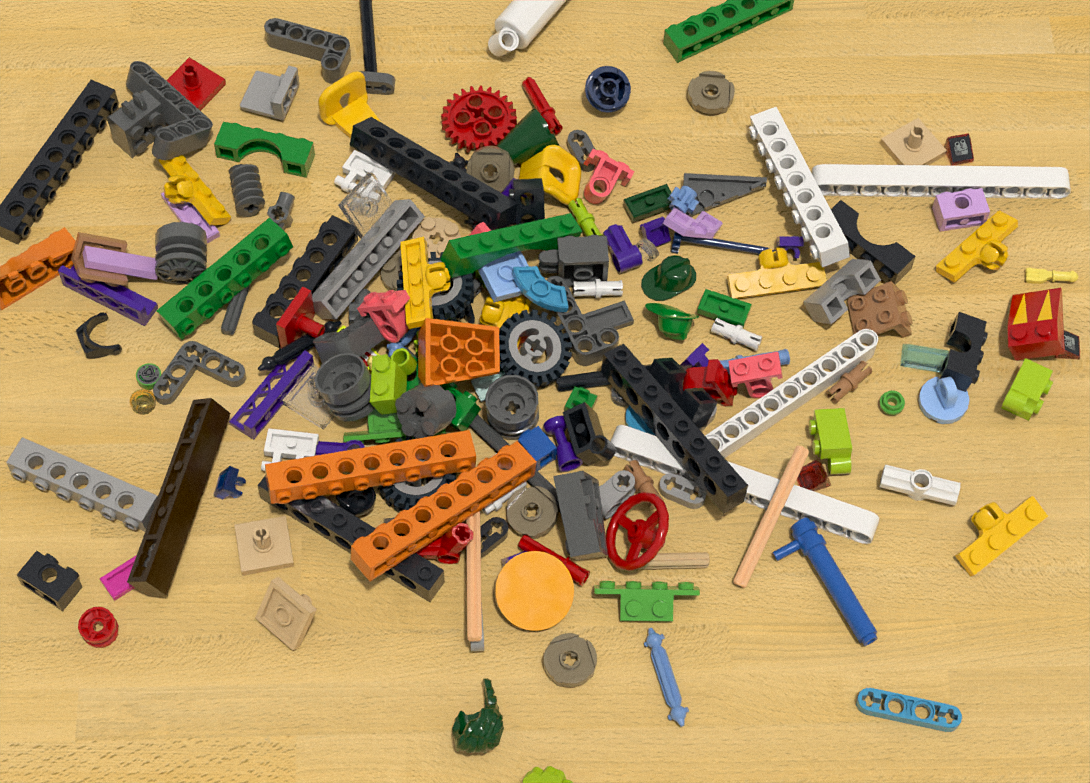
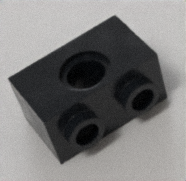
M37 550L17 573L22 586L62 612L82 589L79 580L80 575L74 569L68 566L63 568L55 557L48 553L43 555ZM57 576L54 581L46 582L49 577Z

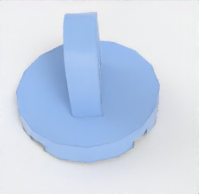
M934 377L928 380L922 386L918 398L919 407L923 414L940 424H950L960 420L967 411L970 401L968 391L964 392L957 389L951 377L939 380L938 377Z

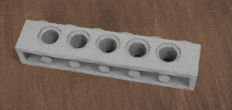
M411 199L395 200L312 294L314 310L321 319H337L397 250L400 242L404 241L425 216Z
M23 437L6 462L10 469V474L15 479L30 481L42 491L47 489L53 491L59 498L65 501H69V499L76 501L79 506L91 511L94 509L99 511L103 517L109 520L117 519L122 521L126 527L132 530L140 529L144 532L146 531L158 498L153 493ZM37 465H42L39 469H33ZM58 475H65L61 479H55ZM82 484H88L83 489H77ZM110 494L109 497L105 499H100L102 495ZM129 503L133 504V505H132L130 508H128V509H123V508H122V507H123L124 505H126V504H129Z

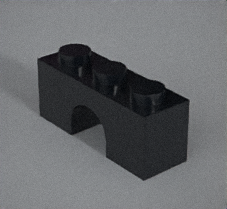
M958 312L950 325L946 344L957 348L960 352L950 349L941 364L938 380L951 377L955 382L956 388L964 392L967 391L971 383L975 384L980 374V370H977V365L981 363L984 355L981 347L985 344L988 332H985L987 321Z
M673 358L654 359L649 373L698 428L706 427L718 402L703 388H690L683 391V380L687 372Z

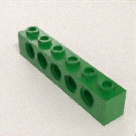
M727 0L718 6L708 8L698 15H692L683 22L670 25L664 31L663 44L675 61L679 63L793 10L794 0Z
M269 217L156 310L164 324L181 340L193 333L206 319L211 318L217 310L230 302L235 295L248 287L253 280L267 271L271 265L293 248L288 234Z

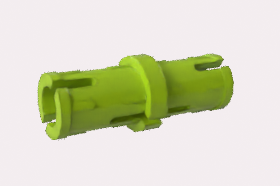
M576 198L577 205L572 200L568 207L586 237L590 235L603 236L594 223L595 218L593 214L587 211L582 199Z

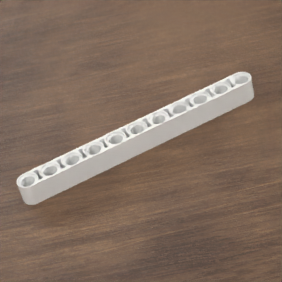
M820 164L811 170L823 196L936 197V195L943 192H959L968 188H982L985 198L1060 199L1067 197L1071 193L1069 173L1063 167Z
M618 425L610 441L616 449L615 457L629 462L638 460L640 466L663 474H677L695 482L656 436L625 425ZM728 462L748 484L744 502L767 510L780 479ZM797 485L793 486L780 514L796 521L808 517L810 521L815 522L819 529L862 544H870L879 523L878 515L871 511Z

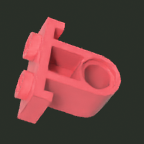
M592 149L583 163L586 166L589 163L595 165L584 188L586 200L592 204L602 203L612 191L618 178L622 180L621 185L625 187L635 171L631 170L627 164L609 158L608 154L604 151ZM593 186H599L602 189V193L596 192Z
M389 290L382 293L371 292L364 297L363 303L357 308L361 316H366L369 313L382 336L392 343L399 342L410 330L406 324L405 303L410 299L406 290Z
M778 352L728 361L732 386L738 387V384L745 383L748 394L752 398H761L772 391L773 377L783 378Z

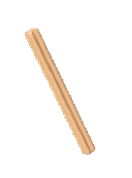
M796 446L736 573L734 584L739 587L745 588L809 454V450L803 446Z
M480 511L466 519V524L474 531L473 540L467 545V639L470 642H479L482 639Z

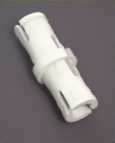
M595 279L592 282L573 281V297L595 296V298H601V296H622L623 291H621L623 289L622 280L601 281L600 279Z
M716 318V323L713 324L711 333L730 339L733 344L739 343L755 351L758 350L762 336L744 330L741 325L734 326Z

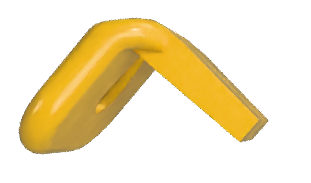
M359 71L347 74L327 87L318 99L319 113L323 122L328 125H335L349 138H351L353 125L370 117L380 121L367 104L368 95L364 74ZM349 93L347 106L343 108L339 102L340 98L344 94Z
M548 145L542 152L537 153L521 164L519 178H542L544 192L550 194L561 203L568 205L572 200L576 202V198L579 196L582 173L580 164L573 155L558 145ZM549 168L556 169L563 174V183H560L549 172Z

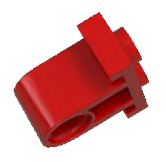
M718 359L709 360L707 367H692L685 370L687 373L683 380V391L690 388H703L715 400H722L721 404L723 406H733L737 387L732 386L731 377L727 369L723 367Z

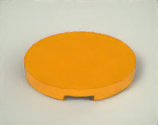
M540 551L524 552L510 559L502 567L495 582V600L503 616L516 627L529 631L544 630L556 625L567 615L573 602L574 584L566 566L553 555Z

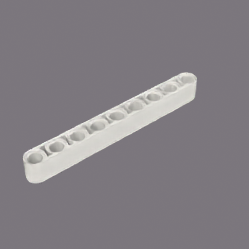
M870 329L860 330L705 435L706 438L726 458L840 380L841 375L849 373L861 361L866 362L871 359L878 343L877 334ZM842 356H848V357H850L851 359H846V358H844V357H842ZM823 369H830L832 372H827ZM808 381L811 382L813 385H807L804 382ZM789 394L792 395L794 398H788L785 395ZM770 407L773 408L775 411H768L765 408ZM746 421H753L756 424L750 425ZM733 434L736 438H729L726 435Z

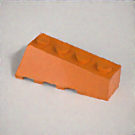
M65 227L53 232L48 238L30 246L28 250L16 257L10 258L5 264L0 266L1 311L59 276L58 270L62 265L69 269L73 266L71 257L76 241Z

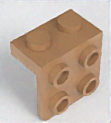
M78 232L71 257L78 276L90 283L101 281L113 287L127 285L128 279L126 275L85 268L83 258L85 246L125 253L128 245L126 240Z
M890 281L872 288L865 295L856 294L849 297L848 307L854 334L863 329H870L878 335L894 329L903 338L912 335L910 325L913 324L910 313L906 310L905 304L908 303V299L904 290H900Z

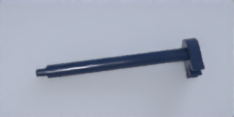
M674 231L671 253L678 254L681 241L760 254L762 251L770 248L715 238L687 237Z

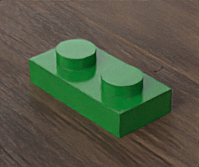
M705 289L697 309V314L715 320L719 318L734 326L741 325L744 328L752 304Z

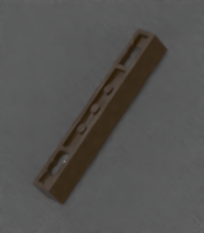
M212 398L192 401L127 583L147 596H166L231 414Z

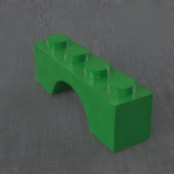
M224 121L214 143L217 158L240 162L252 153L267 152L280 159L283 164L284 173L307 178L315 157L314 143L305 138L298 139L286 136L283 133H272L260 128H250L238 123Z

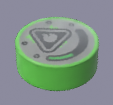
M151 363L140 366L136 372L139 386L144 389H153L155 383L162 375L161 370L157 365Z

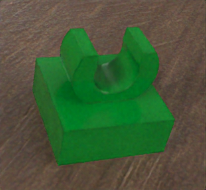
M575 386L564 406V411L583 402H586L593 409L598 396L590 393L585 388Z

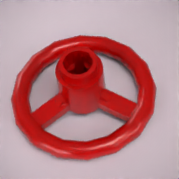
M641 492L630 496L617 508L611 517L606 531L607 552L609 560L618 569L632 571L642 568L653 560L664 546L669 530V513L665 502L660 497L648 492ZM643 502L651 503L656 508V511L646 521L643 519L633 521L626 516V513L635 505ZM619 525L628 530L627 538L632 543L626 560L618 555L616 549V533ZM641 548L644 549V550H647V551H646L645 553H643L640 557H638V556H639V553H640V551H641Z

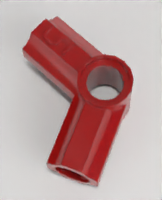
M459 522L448 532L415 553L425 559H437L438 562L443 564L458 563L460 561V552L473 540L474 531L468 527V524Z

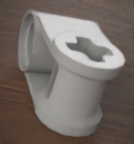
M619 471L603 485L599 486L602 512L605 519L612 517L617 508L635 494V477L629 471Z

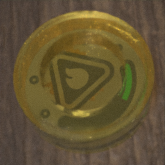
M138 389L130 396V405L135 413L146 415L151 413L156 407V399L152 391Z

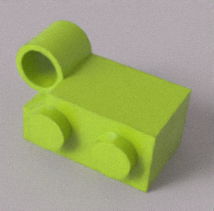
M404 348L395 350L391 358L387 354L372 357L370 403L381 415L397 413L395 402L406 392L407 375L413 373L417 367V361Z
M1025 358L1001 408L1027 421L1030 420L1033 413L1038 415L1044 402L1040 397L1042 393L1047 395L1053 384V381L1049 380L1053 370Z
M845 408L814 410L813 420H809V433L814 435L815 439L812 442L813 454L818 455L820 459H828L830 475L850 474L852 443Z

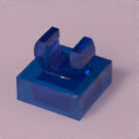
M229 466L219 474L213 496L222 500L228 495L233 498L242 496L243 492L235 488V484L242 486L246 483L243 477H237L239 469Z

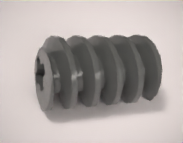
M238 164L231 167L228 171L236 213L243 217L254 216L265 205L263 190H261V179L258 174L259 168L253 164Z

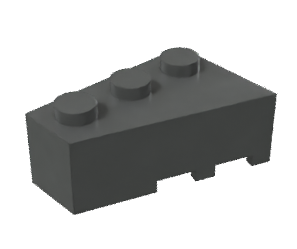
M585 471L553 476L567 539L565 545L568 555L577 561L608 556L598 479Z

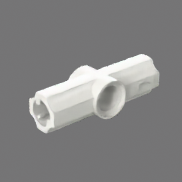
M885 465L880 481L881 488L908 494L913 500L921 501L926 498L954 506L960 491L959 482L934 477L929 471L924 469L910 471ZM915 483H921L925 487H918Z

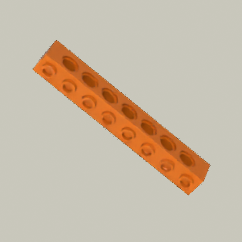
M470 430L269 463L265 464V473L271 504H286L292 500L314 499L321 495H338L350 490L362 491L374 486H390L397 482H414L421 478H438L445 474L470 471L476 467L477 456ZM399 463V464H402V465H400V466H395V465H393V464ZM343 472H350V474H347V475L342 474V473H343ZM323 476L325 478L317 479L316 477Z
M518 441L510 446H503L496 455L483 459L472 470L462 472L450 484H443L436 493L429 497L421 498L409 510H402L393 520L387 524H380L368 536L358 538L351 546L352 562L369 581H372L448 532L459 522L462 523L535 475L537 461ZM419 520H424V521H427V522L421 523V522H419ZM402 533V534H405L406 536H399V535H397V534ZM377 547H383V548H385V549H383V550H378V549H376V548H377Z

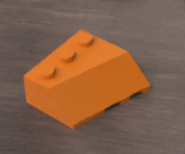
M425 318L418 332V377L424 387L499 374V327Z

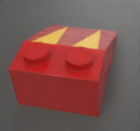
M1061 288L1012 295L1008 319V348L1015 361L1024 360L1025 358L1032 359L1065 354Z

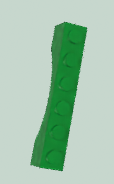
M571 213L449 240L441 256V261L445 263V268L448 269L451 278L473 273L498 258L518 251L529 249L557 250L558 238L566 236L580 237L582 230Z

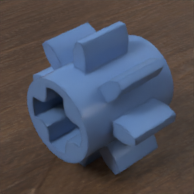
M682 186L681 189L675 187L668 197V200L671 201L669 207L671 210L677 208L685 214L686 212L692 214L699 201L695 200L697 193L688 186Z

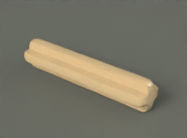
M707 552L658 553L653 560L639 569L709 567L710 559Z

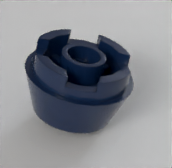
M602 66L595 69L588 76L585 84V93L590 104L597 110L615 112L628 102L631 86L628 77L623 71L613 66Z

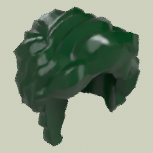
M483 678L485 707L479 712L469 715L460 711L455 718L456 721L452 732L455 740L454 746L459 752H481L485 754L489 750H493L500 743L504 730L503 715L499 712L492 680L488 678Z

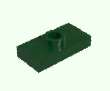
M664 184L623 199V204L630 218L635 222L671 209L669 207L671 201L668 200V197L672 192L668 185Z

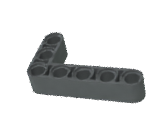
M141 61L132 62L126 80V87L133 94L136 92L140 93L142 90L148 91L161 103L165 121L169 125L157 130L152 147L153 156L160 160H170L206 146L213 126L212 121L148 64Z

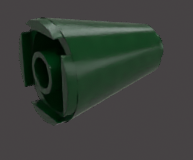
M533 109L518 122L496 147L506 150L510 154L515 166L542 152L546 146H559L555 135L551 134L548 129L549 125L536 109Z

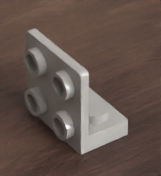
M288 66L285 74H281V76L255 71L240 103V108L284 121L300 85L298 69Z

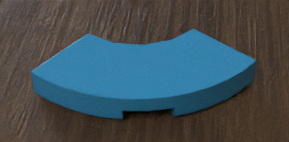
M537 266L513 267L512 275L520 291L530 301L551 311H568L565 287L556 286L545 280Z

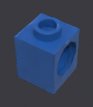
M539 426L532 430L528 429L520 435L518 442L537 461V471L556 459L557 447Z

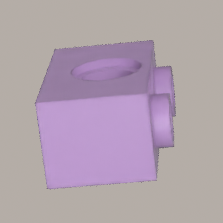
M968 188L952 193L943 192L936 195L932 206L939 232L981 226L987 221L990 214L982 188Z

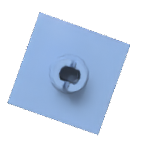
M521 251L505 255L478 269L494 302L524 295L516 285L512 275L513 267L528 266Z

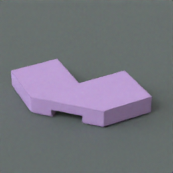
M674 208L663 222L664 225L682 236L712 239L723 224L705 211H702L696 219H693L677 208Z

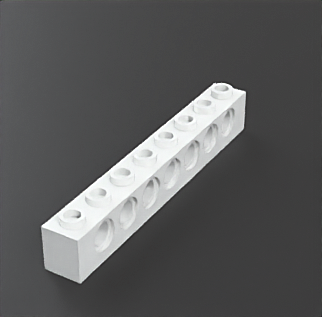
M777 107L750 116L752 126L748 128L751 138L753 140L757 139L758 151L761 157H766L767 160L765 162L769 173L774 172L775 184L778 190H783V199L786 206H791L793 209L791 213L796 225L800 223L802 227L800 230L804 241L810 242L811 246L809 248L813 259H818L821 266L825 267L849 258L848 241Z

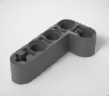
M272 18L266 21L264 29L269 47L321 61L323 79L329 84H333L343 78L351 61L350 42L346 37L279 18Z
M559 276L548 278V282L556 286L565 287L569 312L549 311L557 319L555 321L556 325L559 326L562 323L565 327L562 333L568 332L570 337L567 342L572 343V348L569 351L572 352L574 361L580 366H590L602 361L604 353L618 347L619 333L612 327H603L591 332L566 281ZM576 329L579 332H572L570 330ZM604 341H610L612 343L605 344ZM587 349L589 352H582L580 350Z
M368 313L341 332L323 334L315 338L313 343L323 364L331 357L343 353H352L360 357L385 338Z

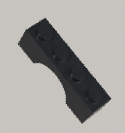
M842 200L831 208L836 221L848 241L849 253L857 259L871 261L882 281H892L896 285L912 269L916 256L898 242L890 245H876L862 237L857 228L859 213Z

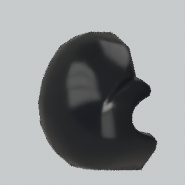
M369 487L362 491L350 490L336 495L338 506L354 516H360L369 513L374 508L376 494L373 487Z

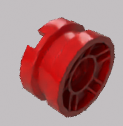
M93 607L86 610L78 621L80 635L89 646L95 648H104L111 645L119 634L117 620L104 607ZM97 624L103 626L100 631H96Z

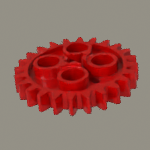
M480 85L478 91H475L472 86H470V92H466L462 88L460 96L454 93L453 100L447 99V106H443L441 122L442 130L445 131V137H450V144L457 142L459 150L466 146V151L469 153L472 148L476 151L485 146H496L517 125L516 109H513V102H508L507 95L500 97V90L492 93L491 87L487 91H483V87Z

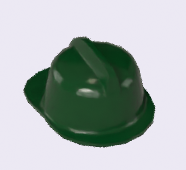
M676 255L668 256L661 264L645 273L642 278L641 288L648 298L655 301H665L691 288L696 282V271L690 265L688 258Z

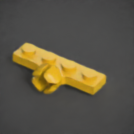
M183 155L170 160H158L171 176L168 178L171 182H166L164 185V195L169 199V202L172 204L191 203L209 225L228 224L231 219L230 214L213 195L211 189L201 180L198 173L189 165Z
M998 210L936 265V272L956 282L977 264H982L990 270H999L1000 266L1005 264L1009 256L1008 247L1001 243V241L1018 227V220Z
M424 237L400 242L404 290H406L410 297L405 303L406 324L409 329L421 327L425 318L433 319L432 295L447 291L450 288V282L446 283L450 281L448 269L445 268V263H428L427 241Z
M776 248L774 252H772V249L762 251L758 256L760 268L757 271L728 274L727 276L730 297L735 299L821 287L827 281L825 269L821 266L820 262L791 265L788 261L787 251L784 248Z
M525 295L494 302L492 297L489 296L483 305L480 322L487 326L500 328L513 314H520L523 310L529 311L531 301ZM518 338L517 340V348L520 342V338Z
M1034 496L1028 497L1008 514L1004 513L996 502H991L980 508L979 512H975L971 517V521L979 531V536L956 554L955 557L970 577L974 576L1047 518L1048 515Z

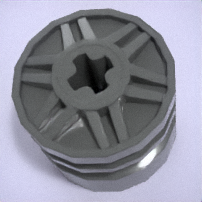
M172 222L163 225L157 230L155 234V272L161 280L174 284H189L207 269V235L204 229L193 223Z
M343 353L333 356L318 369L315 377L316 388L337 419L356 421L364 418L374 410L375 407L370 403L371 375L364 361L358 355Z
M505 375L496 379L489 386L486 393V411L489 426L507 440H518L524 431L534 429L539 421L538 392L534 384L527 378L518 375Z

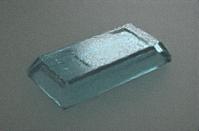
M903 344L900 366L940 372L941 364L949 350Z

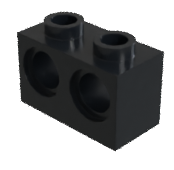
M542 178L513 180V189H509V198L516 201L518 205L514 223L511 225L545 219ZM523 193L532 194L527 198L521 197ZM524 215H532L530 219L522 218Z

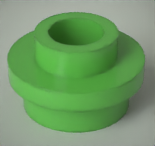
M891 390L881 396L879 405L883 412L889 415H896L904 409L905 400L899 392ZM888 402H893L896 406H891Z

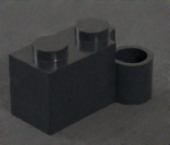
M586 402L562 412L575 454L578 458L589 466L599 460L609 461L614 457L616 452L614 444L604 437L597 413Z

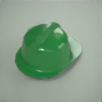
M659 303L645 304L647 310L657 314L659 330L671 339L685 340L691 330L693 319L699 318L698 315L686 313L669 305Z

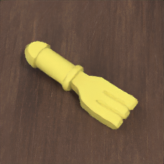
M1026 268L1025 270L1026 282L1032 284H1042L1047 280H1052V282H1075L1079 277L1074 271H1047L1035 268Z

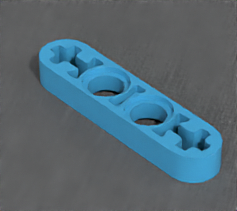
M874 688L863 689L856 700L858 710L865 715L944 732L955 731L962 720L960 710L953 705ZM867 696L872 697L871 700L874 702L871 707L866 706V701H864ZM882 699H885L883 710H880V702ZM891 701L899 702L903 707V711L900 713L891 712L888 703ZM917 707H925L929 711V717L926 719L917 717L915 709ZM935 710H938V718L936 721H933ZM947 713L951 714V718L954 719L951 724L946 723L947 720L944 718Z

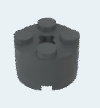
M420 383L403 393L395 402L403 433L416 438L430 437L448 427L456 415V403L453 395L449 390L445 391L440 385L424 387Z

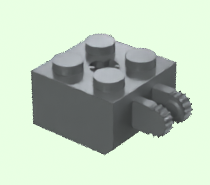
M146 90L134 93L130 101L127 102L125 100L121 103L122 107L107 117L114 143L131 158L144 152L154 142L157 130L167 126L161 103Z
M590 235L588 237L566 236L558 238L557 250H545L539 254V270L543 273H557L559 277L566 281L569 288H574L573 281L592 282L595 279H600L601 281H607L609 256L607 236Z

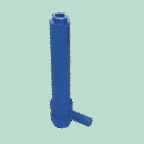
M806 517L794 523L791 529L795 540L772 552L775 559L779 561L801 549L803 555L808 556L858 642L867 646L878 639L876 635L877 630L825 546L827 543L824 537L818 534V527L815 522L810 521Z

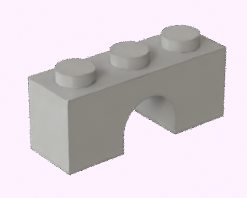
M851 259L803 303L814 322L832 324L848 310L844 303L845 299L856 294L865 295L881 279L871 261Z

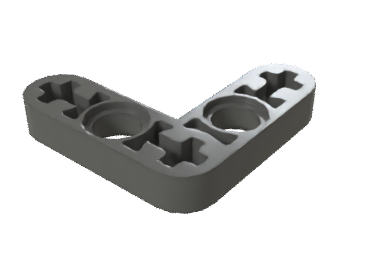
M188 341L182 345L155 383L153 393L159 404L169 405L177 399L196 370L230 387H239L244 384L246 372L241 363L196 341ZM196 350L197 356L192 354L188 357V352L193 353ZM216 359L220 361V365L215 369H210L206 366L210 360ZM177 368H182L186 372L182 377L177 378L172 375L173 371ZM237 371L239 372V376L230 377V373L235 374ZM169 388L170 394L165 393L162 396L160 391H166Z

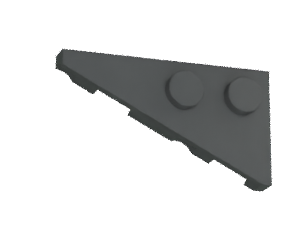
M684 173L683 186L692 188L697 193L695 200L699 201L692 214L686 212V215L690 217L695 216L702 211H707L764 188L767 184V177Z

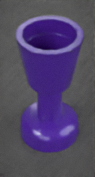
M555 416L548 419L543 424V427L548 435H555L558 444L556 455L559 471L569 472L577 469L582 465L583 461L576 456L572 443L567 442L564 433L567 430L564 416Z

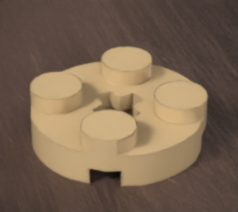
M426 217L421 221V224L414 230L412 239L419 237L426 239L428 259L431 258L430 252H436V258H440V254L444 252L449 240L461 238L459 228L455 223L443 218ZM439 237L443 242L439 241L437 244H433L432 239Z

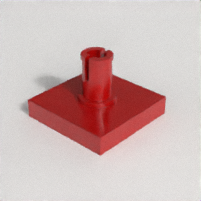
M190 57L166 80L200 111L226 85L225 78Z
M305 287L300 289L276 323L281 348L300 338L304 332L315 338L323 335L325 332V325L313 320L315 310L311 290Z

